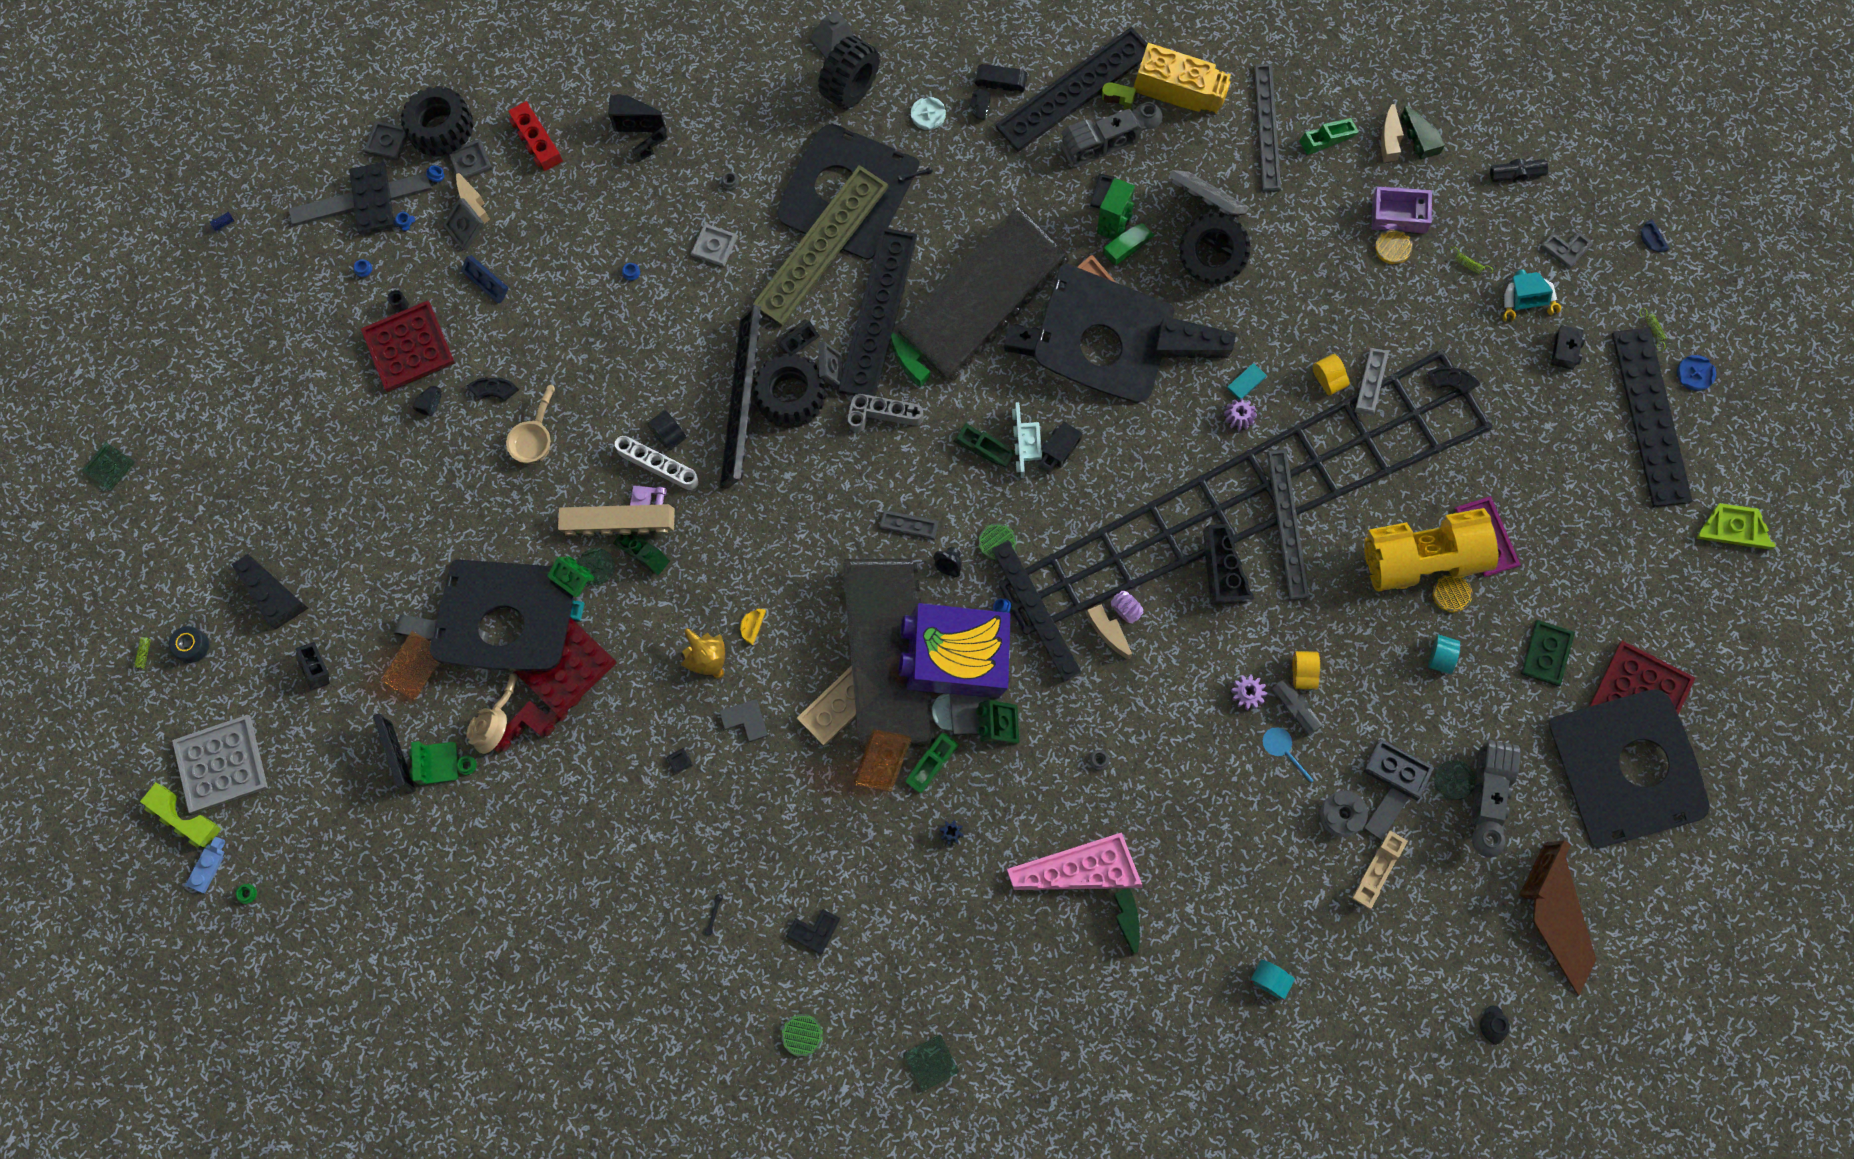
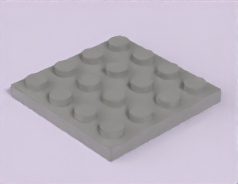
M1172 170L1169 175L1173 179L1172 183L1179 187L1189 188L1188 192L1194 196H1203V201L1212 206H1220L1219 210L1227 215L1245 214L1249 209L1247 205L1190 172Z
M245 715L172 740L190 814H195L268 788L251 716Z

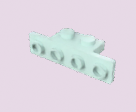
M1016 402L1015 409H1012V418L1016 420L1017 426H1013L1014 437H1018V444H1015V455H1019V461H1016V472H1020V477L1024 478V461L1042 460L1039 422L1021 423L1019 402Z

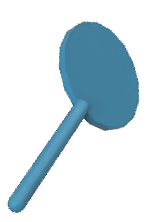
M1279 727L1267 730L1263 737L1265 750L1274 756L1286 754L1310 782H1313L1310 775L1289 753L1292 746L1290 734Z

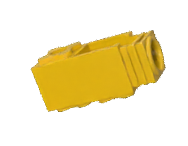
M1148 43L1133 88H1136V93L1198 112L1201 109H1207L1209 112L1213 111L1217 114L1226 98L1231 74H1226L1224 71L1219 72V70L1215 69L1216 64Z

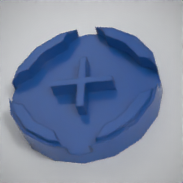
M1691 355L1683 359L1678 365L1677 377L1686 388L1693 391H1702L1714 383L1716 368L1706 357Z

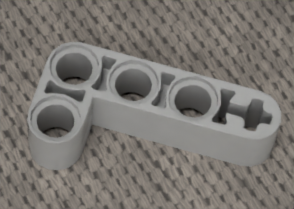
M857 394L853 397L848 414L849 428L855 433L864 430L867 417L918 426L924 420L923 409L918 404L865 394ZM859 403L865 404L863 407L856 406ZM878 406L883 407V409L880 411L875 410V408ZM894 410H900V411H901V413H899V414H894V413H892V412H893ZM855 420L861 421L859 424L852 423Z

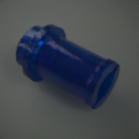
M227 212L216 219L212 218L210 224L215 231H221V228L234 222V219Z

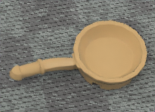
M553 385L546 387L543 398L540 400L541 403L535 421L519 423L512 428L507 436V451L512 458L519 462L535 464V462L545 459L549 453L550 435L542 425V421L550 398L555 391Z
M516 673L510 674L507 686L504 689L505 693L492 710L488 708L481 709L478 712L480 715L477 718L473 717L468 726L466 734L467 738L470 739L468 743L473 745L479 753L485 754L490 752L502 739L506 729L507 718L501 708L506 704L510 695L514 693L513 690L518 680Z

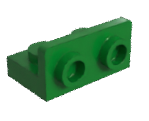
M570 556L557 557L547 577L574 597H579L587 581H593L595 577L590 574L591 571L589 569L579 566L574 558Z

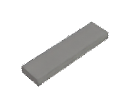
M1370 348L1355 412L1368 415L1375 414L1389 351Z

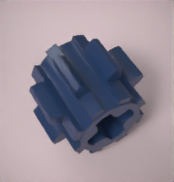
M956 820L952 824L945 821L946 827L939 829L940 832L944 833L940 837L941 840L947 839L948 846L953 841L958 845V837H964V834L959 832L963 826H956ZM948 829L956 830L954 837L952 835L947 836Z

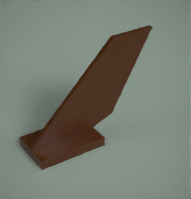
M1565 840L1544 842L1519 895L1525 899H1534L1532 921L1570 985L1579 996L1595 964L1596 957L1566 860L1571 844Z

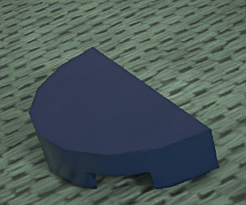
M1653 219L1646 222L1641 230L1643 243L1653 251H1669L1670 248Z

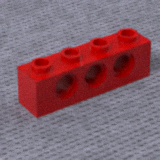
M527 101L508 111L511 116L509 121L512 127L518 128L517 134L521 141H526L525 147L529 154L533 153L535 155L533 160L538 168L542 167L544 171H547L563 162L559 151Z

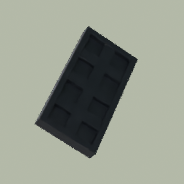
M381 162L349 169L358 233L365 234L395 228L386 164Z

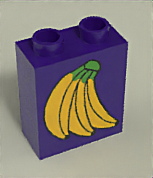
M918 603L911 615H903L900 635L901 638L909 639V653L902 652L900 655L899 676L907 677V690L999 699L1008 689L1010 613Z

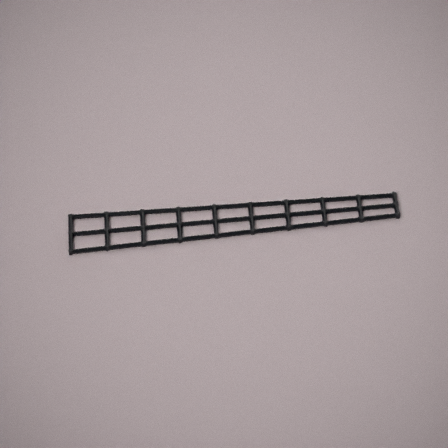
M1440 348L1429 356L1382 380L1381 389L1392 383L1410 411L1409 413L1368 432L1352 407V404L1358 401V392L1302 423L1296 424L1294 427L1268 441L1247 450L1245 453L1213 470L1199 475L1196 479L1160 498L1150 501L1148 504L1105 527H1101L1099 530L1071 545L1050 554L1048 557L1025 568V570L1030 575L1052 564L1060 582L1039 591V596L1042 599L1065 588L1074 605L1052 615L1051 617L1055 623L1112 598L1121 591L1133 589L1206 556L1204 548L1185 557L1173 535L1213 515H1217L1221 524H1228L1234 543L1277 525L1276 517L1236 534L1223 511L1265 490L1274 503L1271 480L1266 476L1255 455L1295 434L1299 437L1312 460L1291 469V478L1316 466L1331 491L1324 496L1296 507V515H1299L1484 432L1490 431L1493 425L1488 421L1472 394L1468 392L1463 395L1458 389L1416 408L1399 379L1439 358L1445 367L1455 368L1447 357L1445 350ZM1463 395L1482 426L1439 444L1421 415ZM1345 409L1361 436L1318 456L1303 430ZM1414 418L1432 448L1388 466L1372 438ZM1365 442L1382 470L1338 489L1323 462ZM1249 460L1262 484L1219 504L1206 481ZM1200 485L1212 508L1174 527L1168 528L1157 507ZM1151 511L1162 532L1118 553L1107 533ZM1101 537L1112 557L1067 578L1058 559ZM1166 539L1178 560L1133 580L1122 560ZM1112 564H1116L1126 583L1081 603L1071 584ZM1007 578L1000 580L999 588L1005 599L1010 601L1011 610L1023 633L1029 635L1035 632L1033 625L1028 626L1020 611L1023 608L1020 601L1016 603L1008 588L1010 583Z

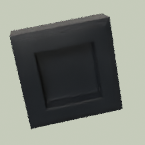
M684 748L666 757L675 774L693 766Z

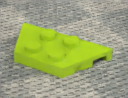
M1719 503L1697 535V539L1769 550L1776 548L1775 542H1771L1767 532L1769 530L1757 508Z

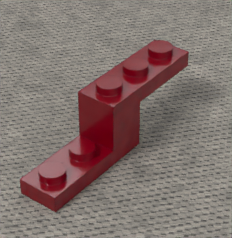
M581 698L573 705V707L580 702ZM529 700L506 726L502 739L494 750L499 754L502 751H506L511 746L510 741L515 736L518 737L523 733L526 724L542 738L551 735L555 729L554 725L558 721H563L568 712L566 711L559 717L551 709L546 715Z

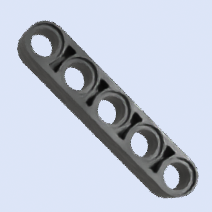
M399 615L394 634L398 636L406 635L408 638L420 640V638L426 639V642H431L435 632L436 621ZM440 630L438 638L444 639L445 630ZM479 630L480 637L487 643L490 634Z

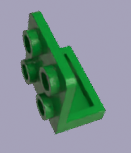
M419 741L411 742V748L409 749V757L412 760L410 777L415 783L427 785L456 781L459 778L457 768L458 752L455 742L424 745Z

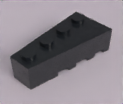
M1228 524L1206 526L1203 529L1211 605L1245 603L1254 600L1255 598L1248 585L1247 576H1245L1241 566L1240 557L1238 558L1235 550L1236 546Z

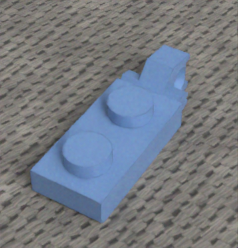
M215 837L212 843L206 846L185 884L186 886L205 894L224 858L222 848L225 840Z

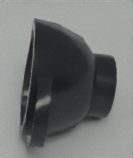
M949 547L943 552H935L933 556L935 567L943 574L959 577L962 568L961 552L954 547Z
M1493 1005L1485 1009L1484 1016L1480 1021V1029L1485 1038L1497 1045L1509 1034L1510 1024L1508 1018L1504 1016L1502 1009Z

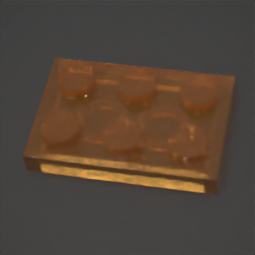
M411 631L381 681L411 699L416 700L439 663L433 659L430 653L431 641Z
M873 729L854 778L855 785L892 791L911 738L907 735Z

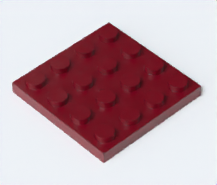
M429 300L361 328L384 389L387 392L455 364Z
M570 618L562 659L555 668L548 671L514 672L561 717L617 662Z
M1620 641L1589 707L1657 689L1670 697L1679 715L1696 677L1624 641Z

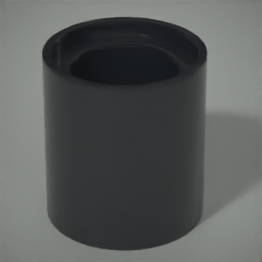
M393 290L388 294L387 300L394 311L399 313L408 309L409 303L401 291Z

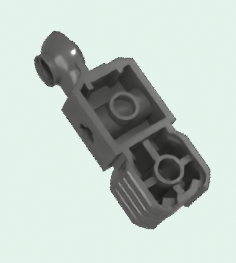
M1146 102L1139 105L1133 111L1130 109L1120 110L1109 117H1102L1096 121V126L1091 120H1083L1068 126L1061 132L1063 138L1060 145L1072 167H1079L1099 157H1104L1136 144L1139 141L1141 131L1154 129L1159 126L1163 115L1157 105Z
M1487 740L1479 749L1471 825L1476 826L1472 835V845L1484 857H1496L1505 848L1504 822L1509 816L1507 799L1511 797L1512 788L1510 786L1516 782L1519 773L1521 754L1519 745L1495 742L1493 740ZM1487 835L1494 839L1493 845L1486 841Z

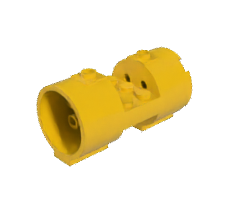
M1484 508L1445 515L1446 520L1441 522L1440 528L1413 533L1407 522L1369 529L1364 540V553L1366 564L1369 567L1370 573L1373 574L1370 575V579L1374 589L1378 592L1395 588L1405 589L1418 584L1420 574L1428 575L1441 570L1449 571L1453 578H1464L1475 573L1495 570L1498 564V546L1491 523V516Z

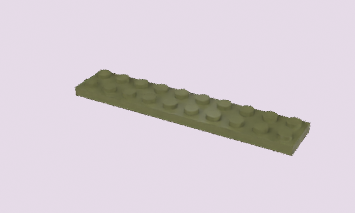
M859 165L752 305L760 306L761 313L783 327L888 189V184Z

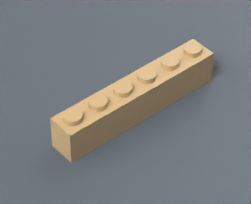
M669 504L559 508L558 530L565 533V536H576V533H583L585 536H594V533L613 535V532H619L621 535H630L631 532L649 534V531L667 534L668 531H674L675 508Z

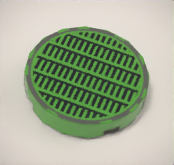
M1000 523L991 524L985 527L980 534L979 549L986 558L996 561L997 559L992 552V548L1009 540L1015 550L1016 536L1013 530L1006 525Z
M799 1014L791 1017L785 1023L782 1030L784 1047L796 1056L813 1054L820 1047L823 1040V1031L820 1024L809 1015Z

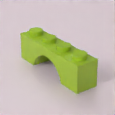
M155 782L140 801L146 806L144 810L152 815H159V821L167 826H170V824L174 826V832L182 837L186 835L190 838L188 842L196 848L200 846L206 848L207 845H210L222 828L202 815L191 820L180 819L176 812L178 796L163 785Z

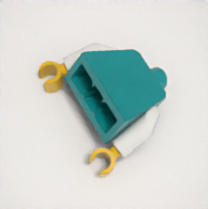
M1523 269L1518 270L1512 278V283L1508 284L1504 294V308H1506V312L1503 315V320L1506 322L1507 314L1512 316V321L1515 319L1516 313L1512 310V307L1515 310L1551 305L1547 308V313L1552 316L1554 314L1553 308H1555L1558 314L1561 311V305L1555 301L1557 297L1553 283L1544 279L1540 273L1527 274Z

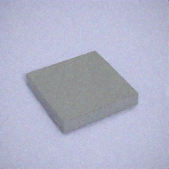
M704 224L693 247L691 256L724 267L738 235Z

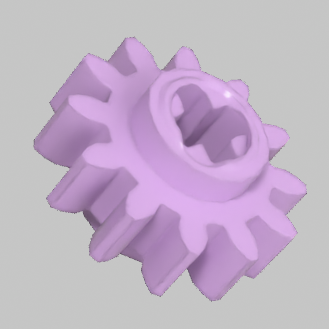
M1252 675L1249 676L1248 680L1241 676V683L1239 681L1234 682L1237 688H1232L1231 690L1232 693L1236 694L1232 700H1239L1238 707L1244 704L1246 710L1250 708V705L1257 709L1258 703H1264V699L1261 697H1266L1267 692L1262 691L1266 685H1259L1260 678L1254 681ZM1248 689L1252 690V694H1250V696L1246 694Z

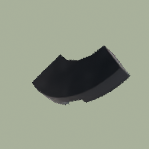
M1440 367L1427 372L1437 389L1454 387L1464 395L1480 386L1479 381L1471 373L1463 369Z
M484 377L466 385L478 400L494 396L506 401L519 391L512 382L503 378Z

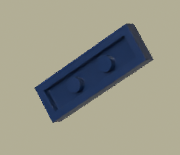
M472 255L466 256L461 272L493 300L501 303L509 287Z

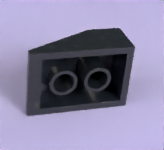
M610 95L608 115L615 132L655 133L661 127H664L667 133L661 111L628 95Z

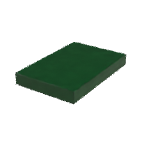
M1536 620L1521 674L1560 687L1575 632Z

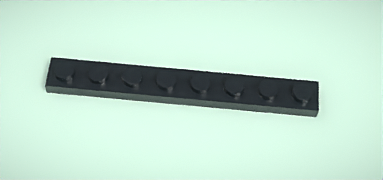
M1008 540L992 548L995 558L1063 682L1080 675L1082 672L1010 541Z

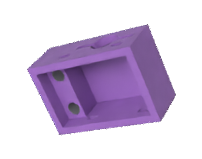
M1376 187L1372 197V230H1399L1402 232L1427 234L1432 223V190Z

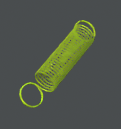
M1456 248L1458 250L1457 253H1459V255L1457 254L1458 257L1461 259L1463 257L1477 268L1485 269V266L1482 267L1471 258L1468 259L1467 256L1462 255L1459 249Z
M1650 314V316H1651L1652 319L1655 321V323L1657 324V326L1659 327V329H1660V331H1661L1662 328H1661V326H1660V324H1659V322H1658L1656 316H1655V315L1652 316V315ZM1659 331V333L1662 335V337L1664 338V340H1665V339L1667 340L1666 335L1663 334L1664 332L1661 333V332Z
M145 638V639L142 640V641H141V639H140L139 643H140V644L143 643V642L146 641L148 638ZM149 640L142 646L139 644L134 667L145 657L147 659L148 646H150ZM147 652V654L140 661L136 662ZM146 659L136 668H139L144 662L146 664Z

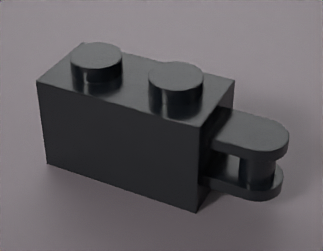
M1064 421L1060 426L1057 425L1052 432V438L1046 440L1041 448L1044 458L1038 465V468L1047 471L1048 475L1051 474L1056 465L1060 468L1063 466L1082 439V432Z

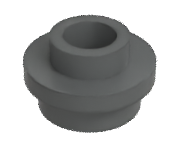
M733 172L725 173L721 179L722 186L728 190L735 189L739 185L738 176Z
M1096 750L1090 756V764L1096 770H1103L1109 764L1110 759L1105 751ZM1097 757H1101L1103 759V762L1101 764L1096 762Z

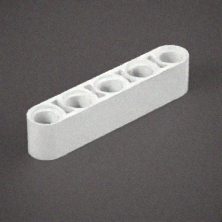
M620 436L616 439L615 447L621 457L687 490H693L698 486V478L694 470L627 436ZM622 445H629L626 449H621ZM639 453H645L643 457H637ZM655 461H661L659 465L653 466ZM671 469H677L676 473L669 474ZM693 477L691 482H685L686 478Z

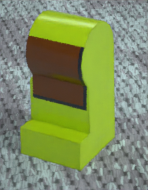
M1106 83L1102 89V100L1106 103L1115 102L1124 105V110H1131L1136 88L1116 83Z

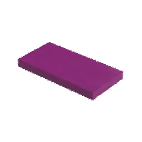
M1491 496L1454 508L1456 513L1484 508L1491 516V523L1498 546V564L1495 570L1481 572L1484 578L1521 566Z

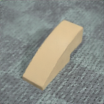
M1395 104L1391 105L1382 129L1381 152L1383 162L1396 161L1401 153L1399 144L1404 134Z
M460 173L456 174L460 198H464L485 224L490 218L481 207L485 204L482 197Z
M1102 604L1088 609L1086 615L1098 635L1115 652L1126 659H1130L1132 652L1117 619L1109 621Z

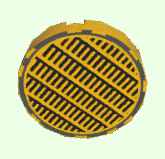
M1399 230L1385 231L1376 241V254L1385 263H1403L1412 252L1410 237Z
M1450 574L1438 579L1433 587L1432 596L1439 608L1455 613L1462 611L1469 605L1473 592L1466 579L1453 578Z

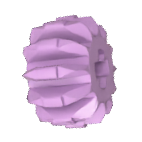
M1241 398L1238 403L1234 399L1232 404L1227 405L1224 416L1227 417L1226 423H1231V428H1234L1236 425L1238 431L1241 430L1242 426L1247 430L1249 425L1254 424L1257 414L1254 412L1255 406H1250V400L1244 403L1243 398Z
M1121 591L1119 594L1117 593L1111 601L1114 611L1128 623L1133 624L1143 614V608L1140 606V603L1128 592Z

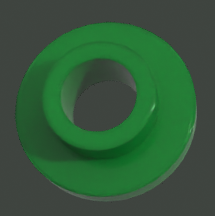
M463 756L457 762L458 771L463 775H470L476 770L477 762L471 756ZM466 762L470 763V767L468 769H464V764Z
M243 884L236 891L237 900L243 904L253 902L257 896V890L251 884ZM249 890L250 895L245 898L244 893Z

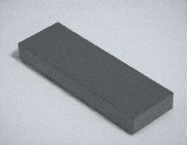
M884 510L879 528L935 540L939 521Z
M1391 787L1364 827V830L1381 841L1410 797Z

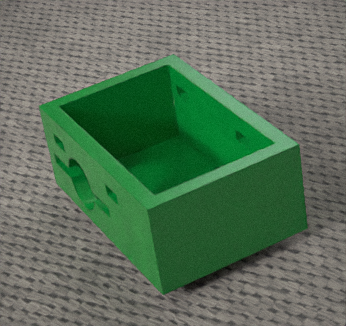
M1114 178L1100 206L1097 234L1114 240L1125 232L1126 222H1130L1133 216L1135 185Z

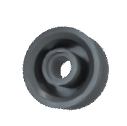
M1351 791L1333 793L1323 802L1320 809V819L1324 828L1329 833L1338 837L1354 835L1364 827L1368 818L1365 802L1360 796ZM1340 809L1347 811V819H1343L1339 815Z

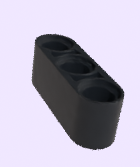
M981 64L977 68L975 85L978 87L982 85L992 89L1003 88V90L1013 92L1017 90L1023 93L1028 74L1022 69Z

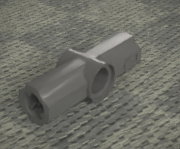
M1286 679L1280 681L1271 689L1284 705V710L1291 714V719L1296 720L1308 736L1323 726L1310 710L1308 701L1302 695H1298Z

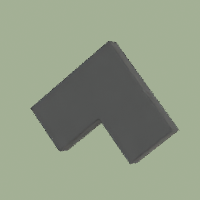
M1579 232L1567 244L1556 234L1552 233L1540 247L1570 269L1593 245V242Z
M757 699L720 711L725 730L744 724L749 742L768 737Z

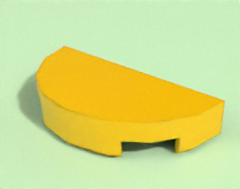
M766 609L751 611L741 621L740 631L742 637L752 646L756 640Z

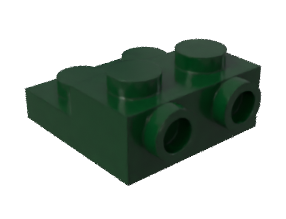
M993 700L978 703L979 706L976 709V714L979 717L980 725L977 728V734L980 736V742L992 744L1020 743L1017 705Z

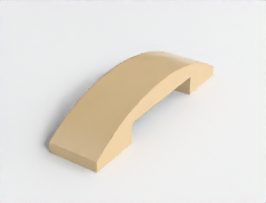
M1392 831L1388 832L1362 877L1352 898L1353 900L1370 910L1372 909L1384 882L1406 846L1407 840Z

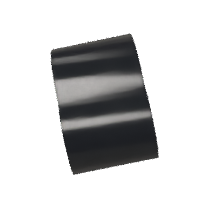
M663 410L647 422L650 431L668 451H671L687 438L677 422L666 410Z

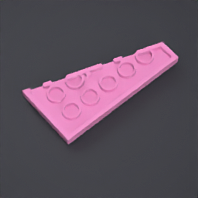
M1122 833L1007 869L1014 890L1142 888L1141 880Z

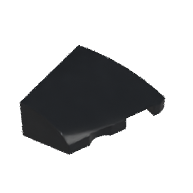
M661 127L632 149L638 162L653 155L652 147L666 140L667 134L664 127Z

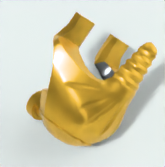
M685 628L684 632L690 646L682 651L685 660L681 663V666L699 674L713 675L717 679L724 676L722 667L725 661V647L722 636L719 634L711 637L709 633H706L700 638L692 630Z

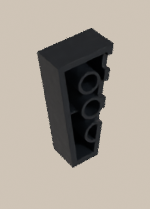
M1164 316L1159 326L1153 358H1227L1233 351L1236 333Z
M249 554L231 564L265 620L274 629L281 627L308 609L304 603Z

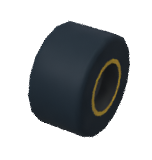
M184 626L177 629L171 635L169 649L181 661L195 663L207 654L209 640L197 628Z

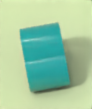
M1437 634L1429 658L1428 668L1451 675L1458 661L1460 641Z
M1262 959L1259 961L1250 979L1252 984L1285 1001L1295 981V978L1286 971Z

